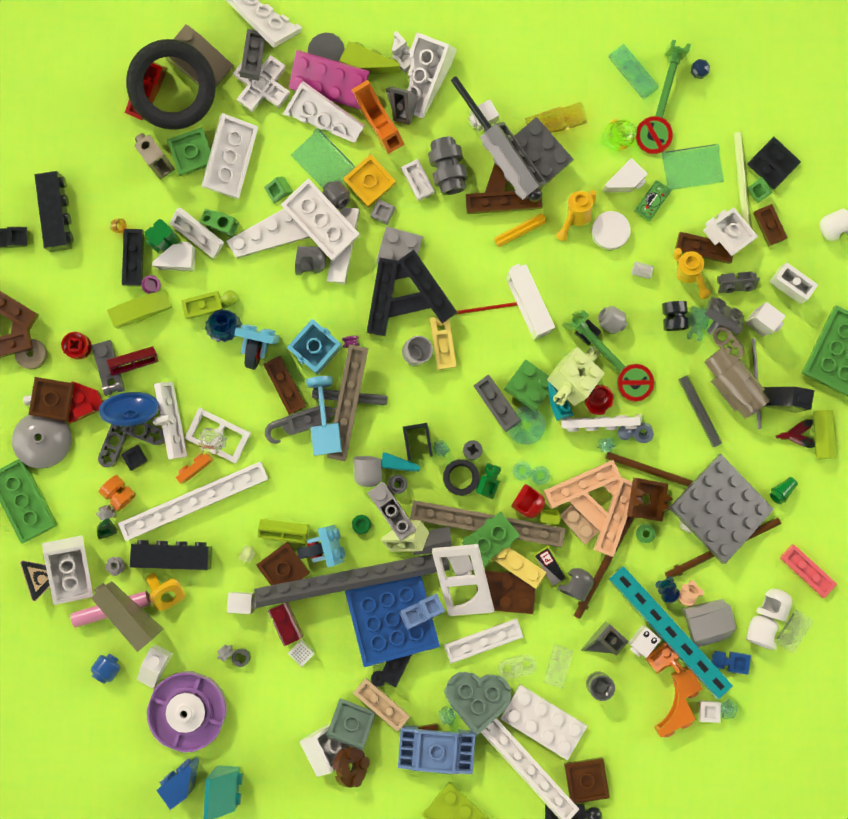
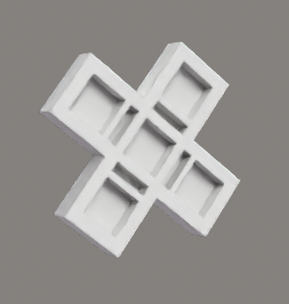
M270 55L261 66L259 81L240 77L241 62L233 75L247 86L237 98V101L251 112H254L263 98L280 108L290 95L287 89L276 82L285 71L286 66Z

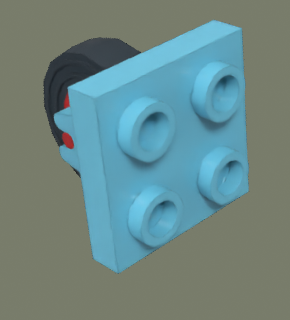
M249 324L235 329L234 336L243 337L241 354H245L244 364L246 368L255 370L260 359L266 357L268 345L279 343L280 335L275 334V330L264 328L259 331L257 326Z
M335 524L319 528V537L308 539V546L297 549L299 559L311 557L313 562L326 560L327 567L343 563L345 558L344 548L340 546L339 542L341 538L340 532L335 527Z

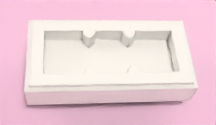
M418 159L401 167L418 202L435 194Z

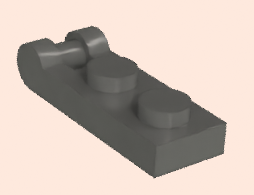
M107 340L91 345L104 395H112V392L125 391L121 374L111 376L106 360L116 357L112 341ZM115 379V384L110 385L109 380Z

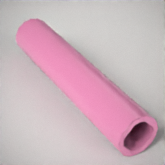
M147 590L129 596L141 608L151 605ZM98 606L71 613L70 616L74 628L107 618Z

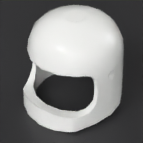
M839 209L821 219L820 230L828 241L839 240L840 234L843 232L848 235V212L846 209Z
M780 589L768 590L764 595L763 605L758 607L756 612L786 622L793 604L792 597Z
M764 615L753 617L749 624L746 640L766 649L776 650L777 645L774 639L779 629L778 623L773 618Z

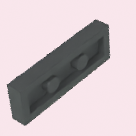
M247 29L240 77L259 81L265 39L256 30Z
M489 374L473 385L505 432H508L521 422V419Z

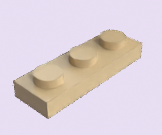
M367 677L353 692L355 696L397 732L410 718V715L377 686H374Z

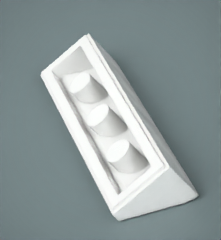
M341 209L340 213L356 229L360 213L359 209ZM354 242L334 261L331 260L327 282L346 285Z

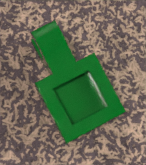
M487 463L485 467L486 476L482 475L476 493L494 499L500 483L496 479L501 472V467Z

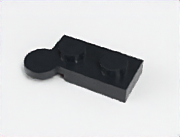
M412 655L387 661L383 671H375L371 675L372 684L380 687L388 683L396 688Z

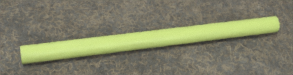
M735 132L734 144L741 215L750 226L741 132Z

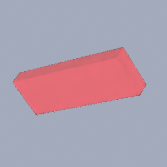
M794 544L780 557L790 569L822 598H825L837 585L835 581Z

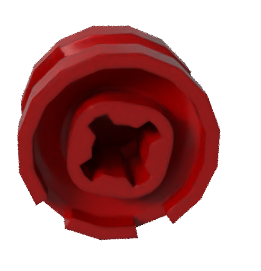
M75 331L63 337L61 349L68 357L80 360L90 354L92 343L86 335Z

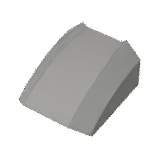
M722 599L682 608L690 639L697 647L730 638L736 630L731 606Z

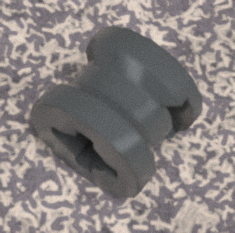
M468 441L463 447V454L467 459L475 460L481 456L482 446L478 441Z

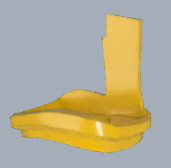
M154 573L145 578L151 589L150 601L156 610H167L186 597L181 584L176 579H170L160 585L158 577ZM172 591L176 594L175 598L166 602L161 601L162 595L166 592Z

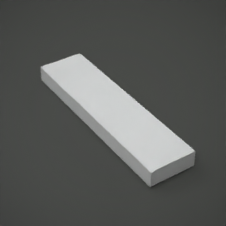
M515 618L446 643L444 647L450 663H454L523 638V634L518 620Z

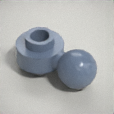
M641 423V425H637L636 429H625V426H621L617 432L621 440H629L631 437H635L640 443H647L654 436L653 428L648 423ZM643 429L647 430L645 433L640 432Z

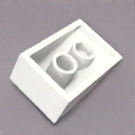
M82 535L42 543L53 604L57 605L92 597L93 591Z

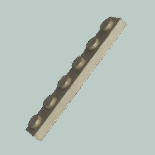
M349 344L334 423H339L342 452L327 454V458L346 461L369 348Z

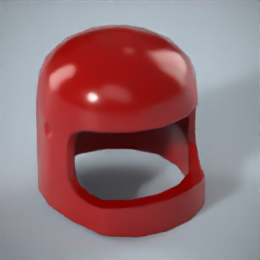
M525 484L511 507L527 518H535L542 512L545 506V498L538 491Z

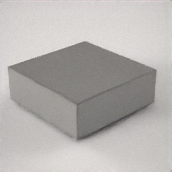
M378 199L370 217L388 225L395 206Z

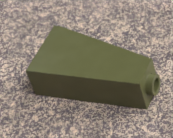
M113 581L106 585L103 582L94 590L96 594L91 599L137 652L164 630L161 625Z

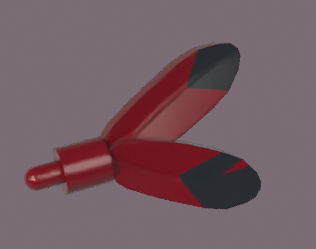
M803 420L788 432H782L775 437L776 439L780 438V440H790L806 448H814L815 442L813 439L801 435L811 428L813 420Z

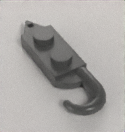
M320 405L272 421L265 428L266 439L273 444L280 443L281 440H275L271 437V431L281 426L289 435L301 433L311 429V427L321 426ZM325 406L326 423H330L329 420L335 415L336 408Z

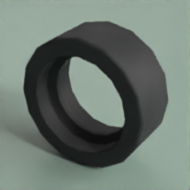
M458 459L446 466L443 472V482L449 492L464 496L476 489L479 483V472L472 462ZM464 466L471 471L472 482L467 488L458 489L451 484L450 473L455 467Z

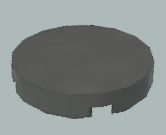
M327 32L316 35L308 46V53L339 62L345 50L341 39L335 34Z

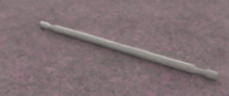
M752 338L754 377L758 380L756 340ZM760 410L757 411L758 429H762Z

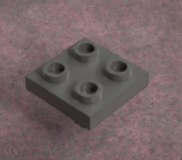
M710 298L707 303L705 316L714 321L707 329V332L711 335L717 328L724 326L738 335L743 329V313L737 308L732 309L727 306L726 302L720 298Z

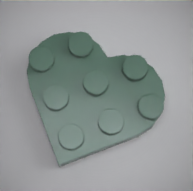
M458 672L449 679L444 689L448 703L475 736L495 720L511 702V687L499 675L487 674L479 678L474 673Z

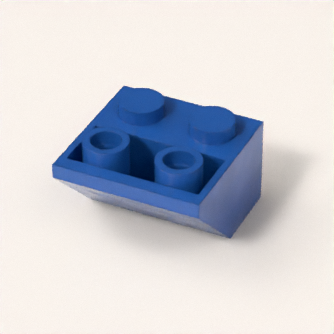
M197 757L192 761L188 758L176 769V773L174 770L171 771L159 782L161 786L156 791L170 810L186 799L195 788L199 762Z

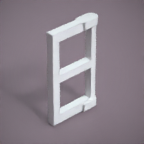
M199 408L185 439L231 462L237 463L251 432ZM202 416L220 424L211 445L193 437ZM225 426L243 435L233 456L215 448Z

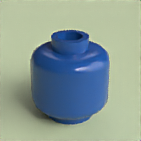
M111 654L107 656L100 655L91 667L92 677L103 684L112 682L120 670V665L117 663L119 659Z

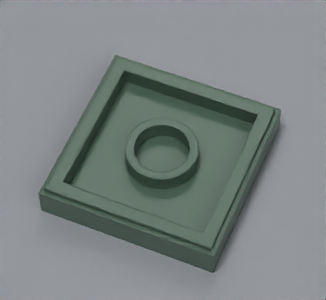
M340 698L326 737L363 751L376 713Z

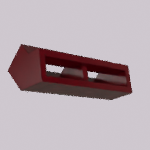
M154 346L108 359L106 363L111 376L157 363L158 357Z

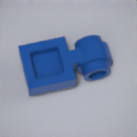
M714 651V654H712L711 662L717 668L724 669V666L728 665L727 671L749 674L750 654L730 651L729 658L722 651Z

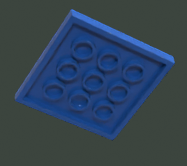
M421 576L345 591L364 668L440 647L433 618L407 630L399 613L401 610L427 598Z

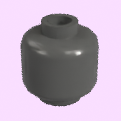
M340 181L327 182L324 185L322 193L337 209H343L350 201V192Z

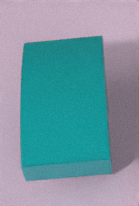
M548 381L549 398L556 421L569 419L574 416L567 400L562 406L556 404L560 398L554 402L553 397L557 394L558 390Z

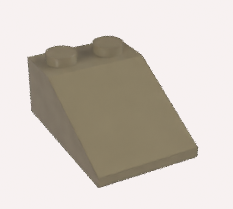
M185 24L174 39L192 45L205 56L213 70L216 87L234 67L229 60L189 25ZM165 57L169 63L199 85L194 69L187 62L176 57Z

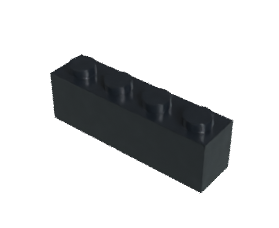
M58 171L34 174L44 249L49 252L72 249L74 238L69 228L71 217L67 213L69 200L68 196L65 195L64 188L67 187L65 177Z
M137 540V543L131 544L130 568L210 570L212 546H207V542H195V545H187V541H176V545L168 544V541L157 540L156 544H149V540Z

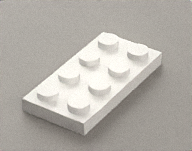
M223 113L221 114L201 187L239 199L258 126Z
M309 178L281 204L332 261L360 236V233Z
M519 684L512 696L510 704L500 716L501 720L566 760L569 759L587 728L586 724Z

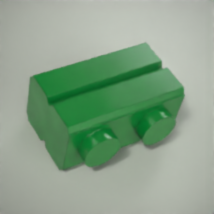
M158 219L153 224V227L144 232L148 238L146 242L157 253L160 251L163 253L171 245L180 242L179 236L162 219Z

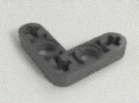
M143 423L141 425L144 426L145 432L142 435L135 433L136 426L121 427L120 431L123 432V435L114 432V429L119 430L120 426L111 425L98 456L99 464L103 467H113L118 461L128 435L153 445L164 444L163 429ZM149 430L154 434L160 432L162 439L155 442L156 438L148 435ZM116 435L119 437L120 443L117 446H112L110 439ZM107 447L115 449L116 452H111L110 454L112 461L106 464V460L103 458L110 453V450H106Z

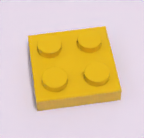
M371 154L343 178V181L368 208L396 184L392 176Z

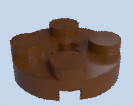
M348 746L346 749H341L333 763V769L336 770L337 776H335L337 783L343 787H360L370 765L369 758L365 756L362 750Z

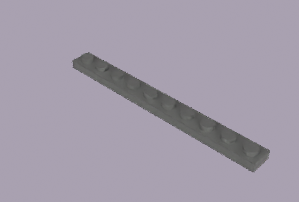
M433 554L255 588V603L257 608L437 573ZM441 557L444 571L450 570L447 557Z

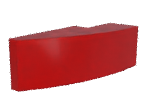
M153 62L148 67L143 80L145 94L152 104L168 69L156 62ZM129 99L124 113L143 120Z

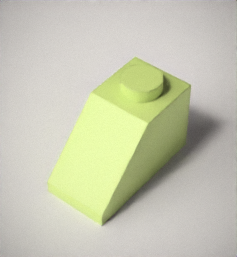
M421 520L411 521L417 530L400 541L392 530L383 536L381 541L390 552L422 551L429 531Z

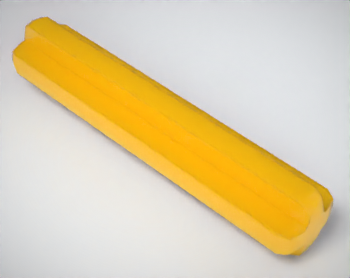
M539 214L494 238L497 247H501L540 227L547 221L545 216Z

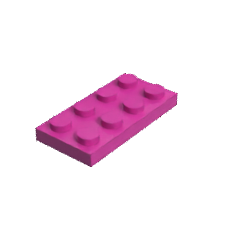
M297 50L295 52L289 89L297 90L301 82H305L330 101L360 109L351 89L368 80L370 71Z

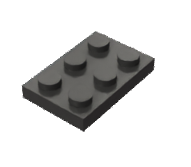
M537 117L515 135V138L546 183L550 182L574 160Z

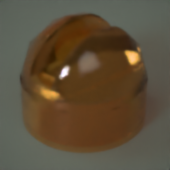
M116 218L110 222V229L114 233L123 234V230L127 229L126 221L122 218Z

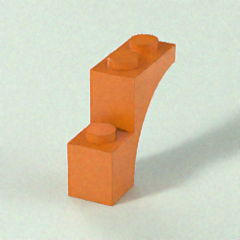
M366 80L351 89L365 120L373 128L379 143L386 152L390 154L405 145L398 129L377 98L371 83Z
M687 666L683 667L685 670L679 675L676 671L671 673L675 688L673 705L668 715L659 724L654 726L660 737H670L675 733V730L688 728L696 720L685 698H694L703 689L696 675Z

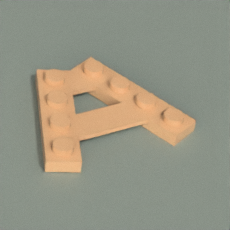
M611 460L548 488L543 493L551 509L569 501L600 531L594 550L614 557L628 517L627 512L632 482L621 478L614 460ZM603 486L613 495L608 511L606 512L588 492Z

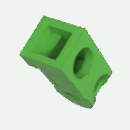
M204 209L199 222L203 226L221 232L231 238L235 236L239 226V222L234 217L209 209Z

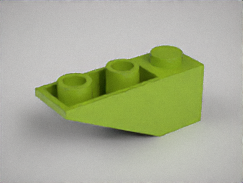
M348 41L339 60L340 63L370 71L369 75L400 73L401 71L400 63L392 57L386 58L379 51L369 50L359 42L353 43Z

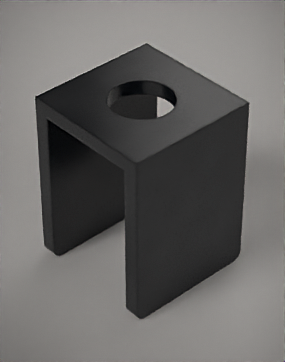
M421 423L402 426L408 461L411 460L406 430L424 427L429 455L433 457L428 424Z

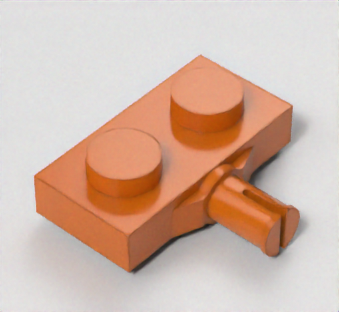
M666 642L654 649L647 658L645 657V660L657 674L670 666L674 668L678 675L685 670L678 662L679 657Z

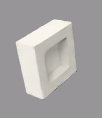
M700 701L699 721L720 723L721 703L717 701Z

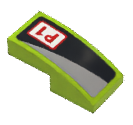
M549 545L532 555L538 567L547 572L545 579L551 588L568 579Z

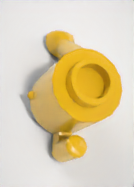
M591 190L589 193L577 191L570 195L567 219L563 228L556 234L559 240H567L568 230L572 224L582 226L591 221L592 207L596 202V191Z
M680 248L675 249L673 258L678 263L676 270L678 280L687 284L696 282L700 289V298L706 299L710 296L711 291L705 286L702 276L704 267L702 256L693 251L686 252L681 256L682 250Z

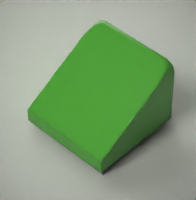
M283 176L274 178L264 187L273 203L278 202L293 192Z

